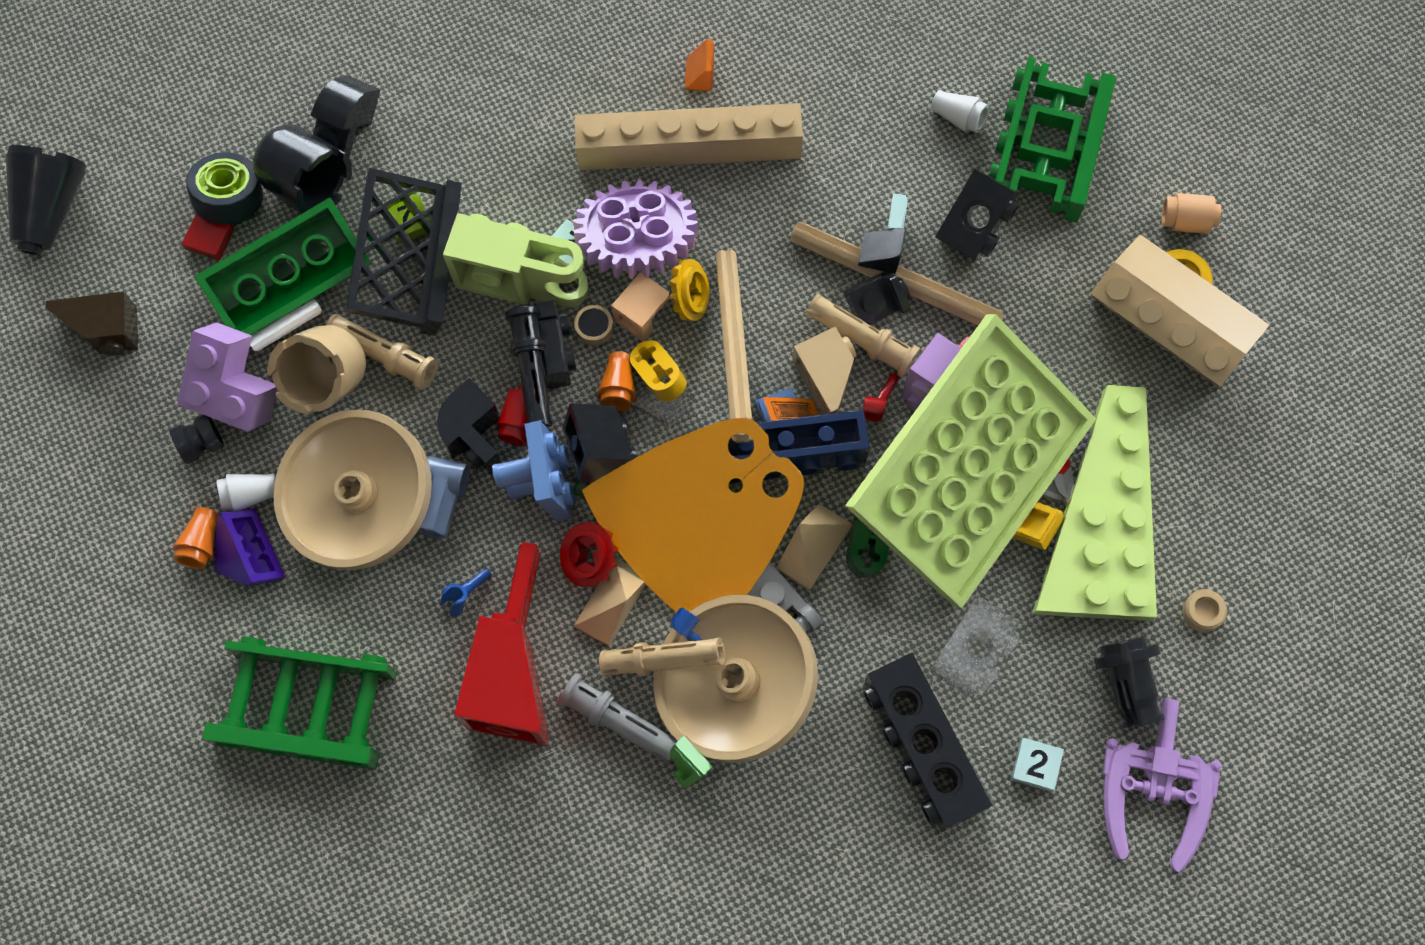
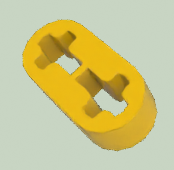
M654 340L643 341L632 350L630 354L632 366L657 399L664 402L673 401L684 393L687 387V380L678 365L660 343ZM653 358L656 362L650 366L647 360ZM664 376H667L670 380L666 384L660 380Z

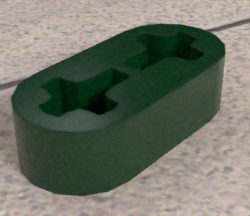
M854 516L846 553V564L854 575L867 578L873 576L884 567L889 546L874 532L870 534V529ZM870 544L868 555L871 559H874V562L865 567L863 566L864 559L858 557V554L866 550L867 545Z

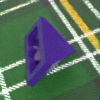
M256 509L223 512L217 517L214 572L245 586L278 582L285 578V574Z

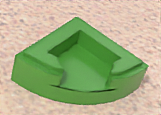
M684 735L670 750V759L674 758L677 767L674 775L684 789H687L702 778L713 767Z

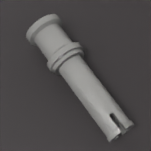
M578 673L573 675L558 700V706L572 708L587 717L588 723L592 726L602 724L640 748L655 755L666 764L671 761L670 750L677 742L673 736L615 703V698L612 697L610 692L605 691L602 693L583 682L582 676Z

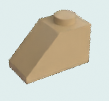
M836 326L795 345L793 349L792 361L823 415L839 413L852 373L854 358L856 357V352L850 339L847 336L842 338Z

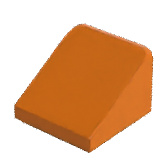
M706 39L687 57L685 89L711 91V88H713L714 42H712V39Z

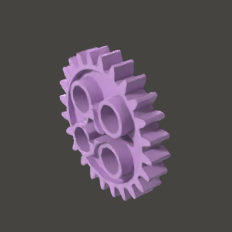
M638 179L636 185L630 187L625 180L622 181V188L616 189L613 185L609 184L607 194L596 190L594 192L595 201L585 199V209H577V219L573 220L575 243L581 248L583 257L587 256L588 265L591 266L598 263L599 272L601 273L609 268H613L614 277H618L622 271H628L629 278L633 279L636 271H642L643 275L648 278L650 276V269L654 268L663 274L665 273L664 264L667 263L675 267L678 266V257L688 258V248L695 247V237H698L696 210H692L691 201H683V193L681 191L671 195L670 185L665 186L661 190L657 189V181H653L648 187H643L642 180Z

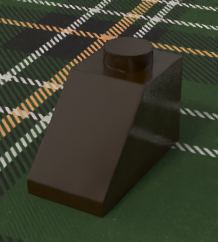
M124 291L46 301L47 310L63 326L99 354L116 356L123 354L125 350L138 349L137 306Z

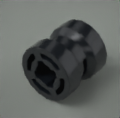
M203 414L195 417L193 425L185 426L180 424L169 429L172 441L186 464L198 460L200 455L204 453V450L215 452L225 447L212 418Z

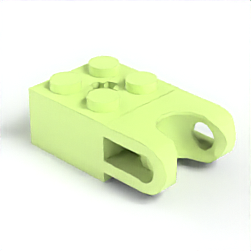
M457 213L443 252L455 288L528 305L530 298L543 302L554 300L557 302V305L563 307H577L584 302L589 293L587 276L582 270L584 265L582 250L576 243L530 231L518 223H508L505 225L493 222L480 214L468 216ZM569 255L572 256L573 261L567 264L558 257ZM573 281L579 285L577 290L572 293H564L559 287V283H571Z

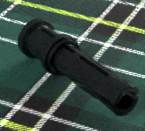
M537 306L513 308L505 312V317L510 322L513 343L510 345V351L514 357H518L527 423L541 421L549 428L553 423L550 417L547 386L541 357L546 348L545 340L540 337L538 317L541 316V311Z

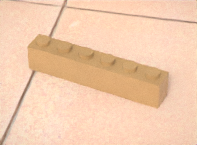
M800 103L574 115L575 149L579 170L801 159L803 130Z

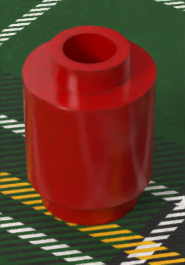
M519 385L517 389L508 390L497 422V428L499 429L497 437L511 445L526 447L528 446L525 430L527 417L522 385Z

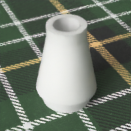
M939 90L932 100L931 111L939 114L965 133L970 131L978 133L987 119L989 105L983 103L980 97L946 93Z
M275 473L267 475L226 474V478L218 479L217 488L222 510L233 509V511H239L273 498Z

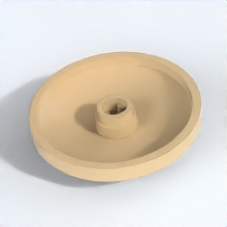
M346 410L330 414L314 422L298 435L280 462L273 492L274 509L278 524L286 539L300 554L323 566L339 570H358L375 566L401 551L422 525L431 498L432 479L430 465L418 440L410 431L390 417L369 410Z
M728 595L707 601L690 611V613L700 619L692 631L698 634L702 640L720 637L725 647V662L723 665H705L654 671L653 688L656 706L664 725L678 741L684 735L703 757L724 763L753 761L773 753L787 743L798 732L810 713L818 683V667L814 648L801 625L784 609L766 599L750 595ZM672 629L663 644L686 642L688 640Z

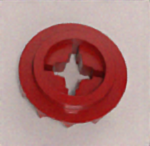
M592 522L577 524L567 532L560 547L561 568L565 576L577 586L597 587V584L609 580L608 574L610 570L618 566L614 562V552L619 548L612 542L611 537L613 533L605 530L600 524ZM587 547L596 549L593 553L594 562L585 561L588 556Z

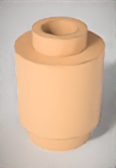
M1176 193L1174 197H1165L1161 218L1163 227H1170L1171 231L1210 234L1212 227L1219 226L1221 204H1215L1214 196Z

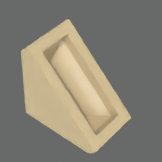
M818 504L798 525L776 569L787 578L810 591L851 530L852 524L821 504Z
M615 557L614 562L618 566L610 570L608 574L609 580L598 584L574 624L575 629L610 647L646 586V583L628 564Z

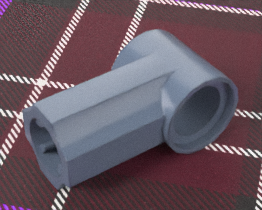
M429 456L427 459L432 479L431 498L426 516L417 533L433 539H447L458 498H463L468 486L470 466L466 463Z

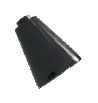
M10 145L6 154L10 242L17 244V251L40 256L42 250L51 249L86 174V164L77 158L60 152H56V155L53 156L42 153L43 148Z

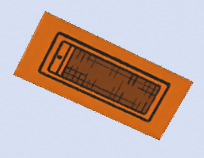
M763 397L771 421L819 415L813 399Z

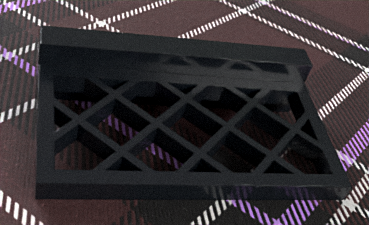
M368 169L345 312L421 328L420 333L433 336L437 334L444 319L450 275L443 252L459 210L462 183L447 180L445 185L378 169ZM375 181L389 184L397 196L383 204L373 191ZM418 191L434 195L432 206L423 212L418 209L409 197ZM403 201L414 217L399 225L388 209ZM371 203H373L376 207L372 211H370ZM381 214L393 230L377 238L368 226V222ZM429 215H431L430 223L426 219ZM419 222L428 234V239L416 247L405 233V230ZM397 235L409 252L394 260L383 246V243ZM367 237L371 243L365 246V241ZM376 249L387 265L372 274L363 262V255ZM426 249L425 258H424V256L421 254V252ZM414 257L422 267L423 274L411 282L399 265ZM392 270L404 287L388 295L377 279ZM360 273H362L365 279L359 282ZM369 283L382 299L373 306L356 303L358 290ZM419 284H421L420 293L415 288ZM409 292L418 304L417 315L401 312L394 300Z

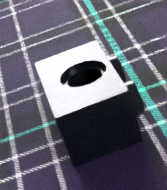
M974 169L935 238L973 260H980L982 255L989 257L1000 239L995 233L1003 221L1007 224L1011 221L1020 205L1019 202L1015 201L1019 193L982 171ZM979 206L986 207L990 213V220L983 228L975 227L971 221L973 210Z

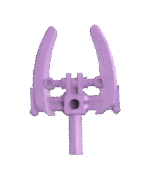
M1164 698L1162 700L1161 714H1164L1165 719L1159 721L1155 747L1144 751L1137 749L1140 745L1131 742L1125 746H1120L1114 738L1106 741L1102 773L1105 774L1103 794L1104 817L1113 854L1116 859L1122 860L1126 859L1129 853L1124 816L1125 791H1140L1141 794L1145 795V801L1154 802L1155 797L1160 798V804L1169 805L1170 800L1175 801V799L1182 800L1184 804L1190 805L1183 834L1170 861L1171 869L1174 872H1181L1196 853L1204 837L1210 819L1213 797H1217L1222 764L1219 761H1212L1210 764H1206L1199 756L1189 755L1190 760L1182 759L1180 751L1173 750L1180 702ZM1130 767L1143 770L1148 779L1142 782L1135 781L1132 776H1128ZM1178 777L1191 780V789L1186 791L1177 790V787L1172 786L1173 781Z

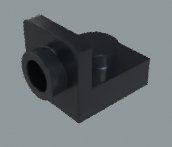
M881 272L843 291L852 314L869 325L894 312L904 314L910 311L907 301L910 298V293L907 285L902 278L890 273Z

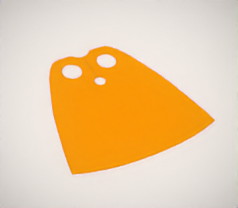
M733 418L711 424L663 443L599 478L584 488L582 492L597 522L605 530L613 533L611 537L613 544L619 548L617 551L635 573L675 612L681 607L690 612L697 606L712 599L728 595H747L772 559L797 511L804 490V478L790 459L779 457L772 453L769 447L768 435L754 420L749 418ZM737 433L747 434L754 442L753 453L746 459L734 458L728 451V442ZM770 472H780L788 480V490L781 497H769L763 490V479ZM733 478L742 480L743 488L738 493H734L729 489V482Z

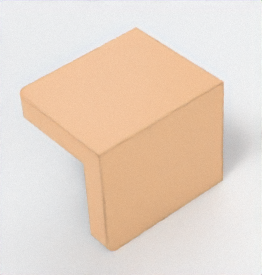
M640 271L611 305L614 321L642 342L645 341L653 332L652 318L670 298L669 291L649 277L646 278Z

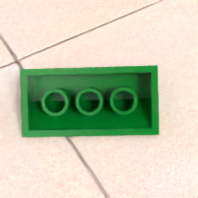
M328 198L200 272L194 278L224 325L252 336L351 277L357 239L332 199ZM367 254L363 255V262L367 267L371 266L372 262Z

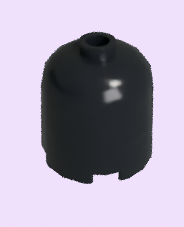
M281 125L270 130L259 142L253 157V170L256 178L264 188L302 214L328 198H331L335 205L340 202L343 196L338 191L343 184L344 178L347 180L351 179L352 163L348 154L296 125Z

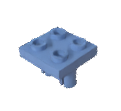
M541 421L526 423L525 430L529 452L527 458L494 464L493 477L495 484L499 489L506 487L507 494L512 500L535 494V501L557 522L573 519L571 506L576 505V495L572 494L574 488L572 482L567 481L566 468L571 467L568 448L566 444H561L556 433L550 432Z

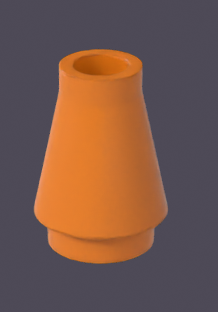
M615 351L608 355V363L597 392L600 405L617 406L618 412L629 410L631 404L636 399L630 355L621 351Z
M206 507L195 508L192 518L173 546L175 552L173 559L175 562L187 568L201 570L205 569L207 562L213 560L217 517L219 516L216 511Z

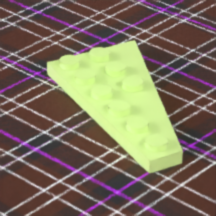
M1107 385L1102 392L1095 414L1096 420L1091 426L1085 453L1082 455L1078 467L1080 469L1063 514L1065 518L1059 527L1051 560L1045 570L1042 580L1044 582L1032 611L1034 615L1153 621L1157 618L1146 387Z

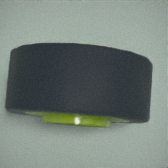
M223 152L203 157L191 167L186 176V188L191 205L197 215L207 222L220 225L236 224L250 218L258 211L263 201V188L255 176L253 162L240 154Z

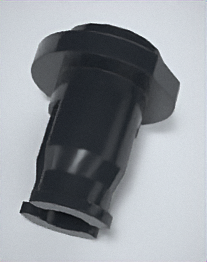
M1145 636L1100 646L1101 657L1094 658L1096 670L1107 668L1116 703L1123 713L1125 721L1122 723L1123 728L1132 727L1137 724L1142 726L1164 720L1165 716L1160 714L1158 707V691L1149 661L1150 657L1161 654L1159 645L1147 646Z

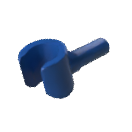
M485 568L467 583L447 585L443 590L439 605L441 606L447 601H455L449 615L453 617L460 615L467 596L492 576L491 572Z
M683 607L679 608L671 620L672 628L687 638L688 641L702 640L698 634L692 631L700 619Z

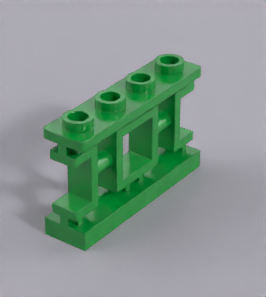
M1029 56L1025 69L1017 68L1012 90L1019 91L1016 100L1009 99L1003 120L1010 122L1008 132L1002 130L1000 132L995 153L1002 155L999 164L992 162L989 176L1017 191V187L1053 195L1049 212L1057 214L1058 210L1063 211V219L1078 223L1086 203L1117 76L1102 72L1100 80L1092 79L1093 74L1086 73L1081 88L1046 80L1050 64L1042 62L1041 66L1034 65L1036 58ZM1034 81L1036 86L1033 96L1051 100L1050 107L1032 103L1028 116H1021L1029 83ZM1088 95H1091L1093 100L1085 131H1082L1080 126L1083 116L1066 112L1064 109L1066 104L1084 108ZM1034 123L1069 131L1065 152L1029 143ZM1013 143L1019 144L1020 147L1016 159L1035 163L1033 172L1015 167L1011 181L1004 180ZM1072 158L1078 160L1069 196L1063 195L1067 180L1048 176L1049 168L1068 171Z

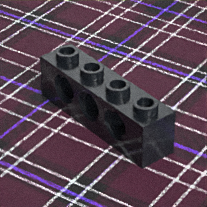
M913 652L868 673L865 679L867 687L862 689L864 697L871 710H879L886 723L881 726L885 739L892 749L898 747L905 760V763L901 764V769L909 785L912 788L918 786L925 800L920 805L929 824L932 827L938 825L942 833L987 811L993 806ZM898 697L908 698L914 705V713L908 716L898 714L893 707V700ZM918 734L927 735L933 741V752L929 754L919 753L912 744V738ZM937 772L948 774L953 780V790L949 793L939 792L932 783L933 774Z

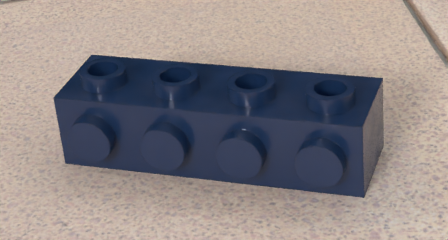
M864 410L757 423L768 435L769 447L772 453L776 456L790 459L803 476L814 475L823 468L837 467L839 471H850L859 468L861 464H865L867 461L870 447ZM730 438L728 451L734 458L746 459L753 453V440L748 443H735ZM777 471L770 472L763 480L779 478L782 473ZM733 478L730 480L729 485L739 483L741 480Z

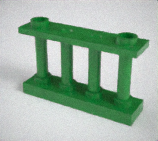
M247 636L241 637L240 642L226 640L224 649L235 657L241 658L227 717L221 719V724L206 722L202 736L203 740L219 747L372 770L377 769L380 753L372 747H368L369 741L366 740V734L378 679H396L397 672L389 664H386V658L363 654L361 660L269 647L266 646V641ZM257 661L280 663V671L267 724H262L261 730L247 729V722L243 720ZM298 666L321 669L308 730H303L302 737L287 735L288 729L284 727ZM338 672L362 676L349 736H344L343 743L327 741L328 734H325Z

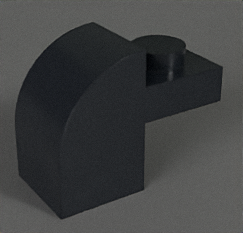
M351 76L332 79L322 89L313 106L310 116L317 119L313 135L335 146L350 157L357 127L372 124L381 89Z
M469 378L443 402L437 420L439 434L453 459L462 453L476 470L482 466L492 476L493 465L502 463L497 451L481 436L498 421V410L496 405Z

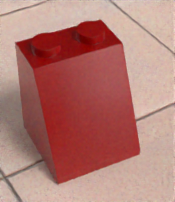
M493 613L492 618L479 616L454 716L470 731L548 746L549 734L532 646L522 625L517 623V618L503 613Z

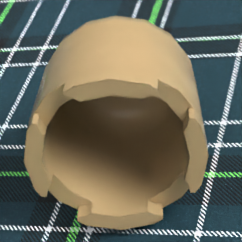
M334 325L316 326L278 343L269 356L267 373L269 376L272 375L273 383L278 390L275 395L283 404L291 410L309 414L315 411H323L333 406L355 390L364 377L366 369L365 353L358 339L346 329Z

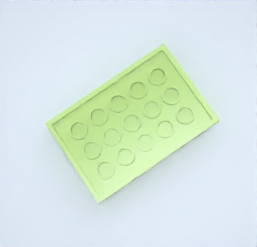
M986 314L845 507L951 605L963 608L1096 418L996 314Z

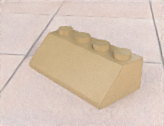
M1139 235L1115 260L1090 293L1093 299L1219 389L1269 326L1268 323L1142 235Z

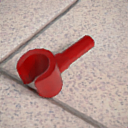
M894 373L890 375L878 398L865 397L862 409L864 410L865 419L875 422L882 420L889 395L899 380L898 375Z

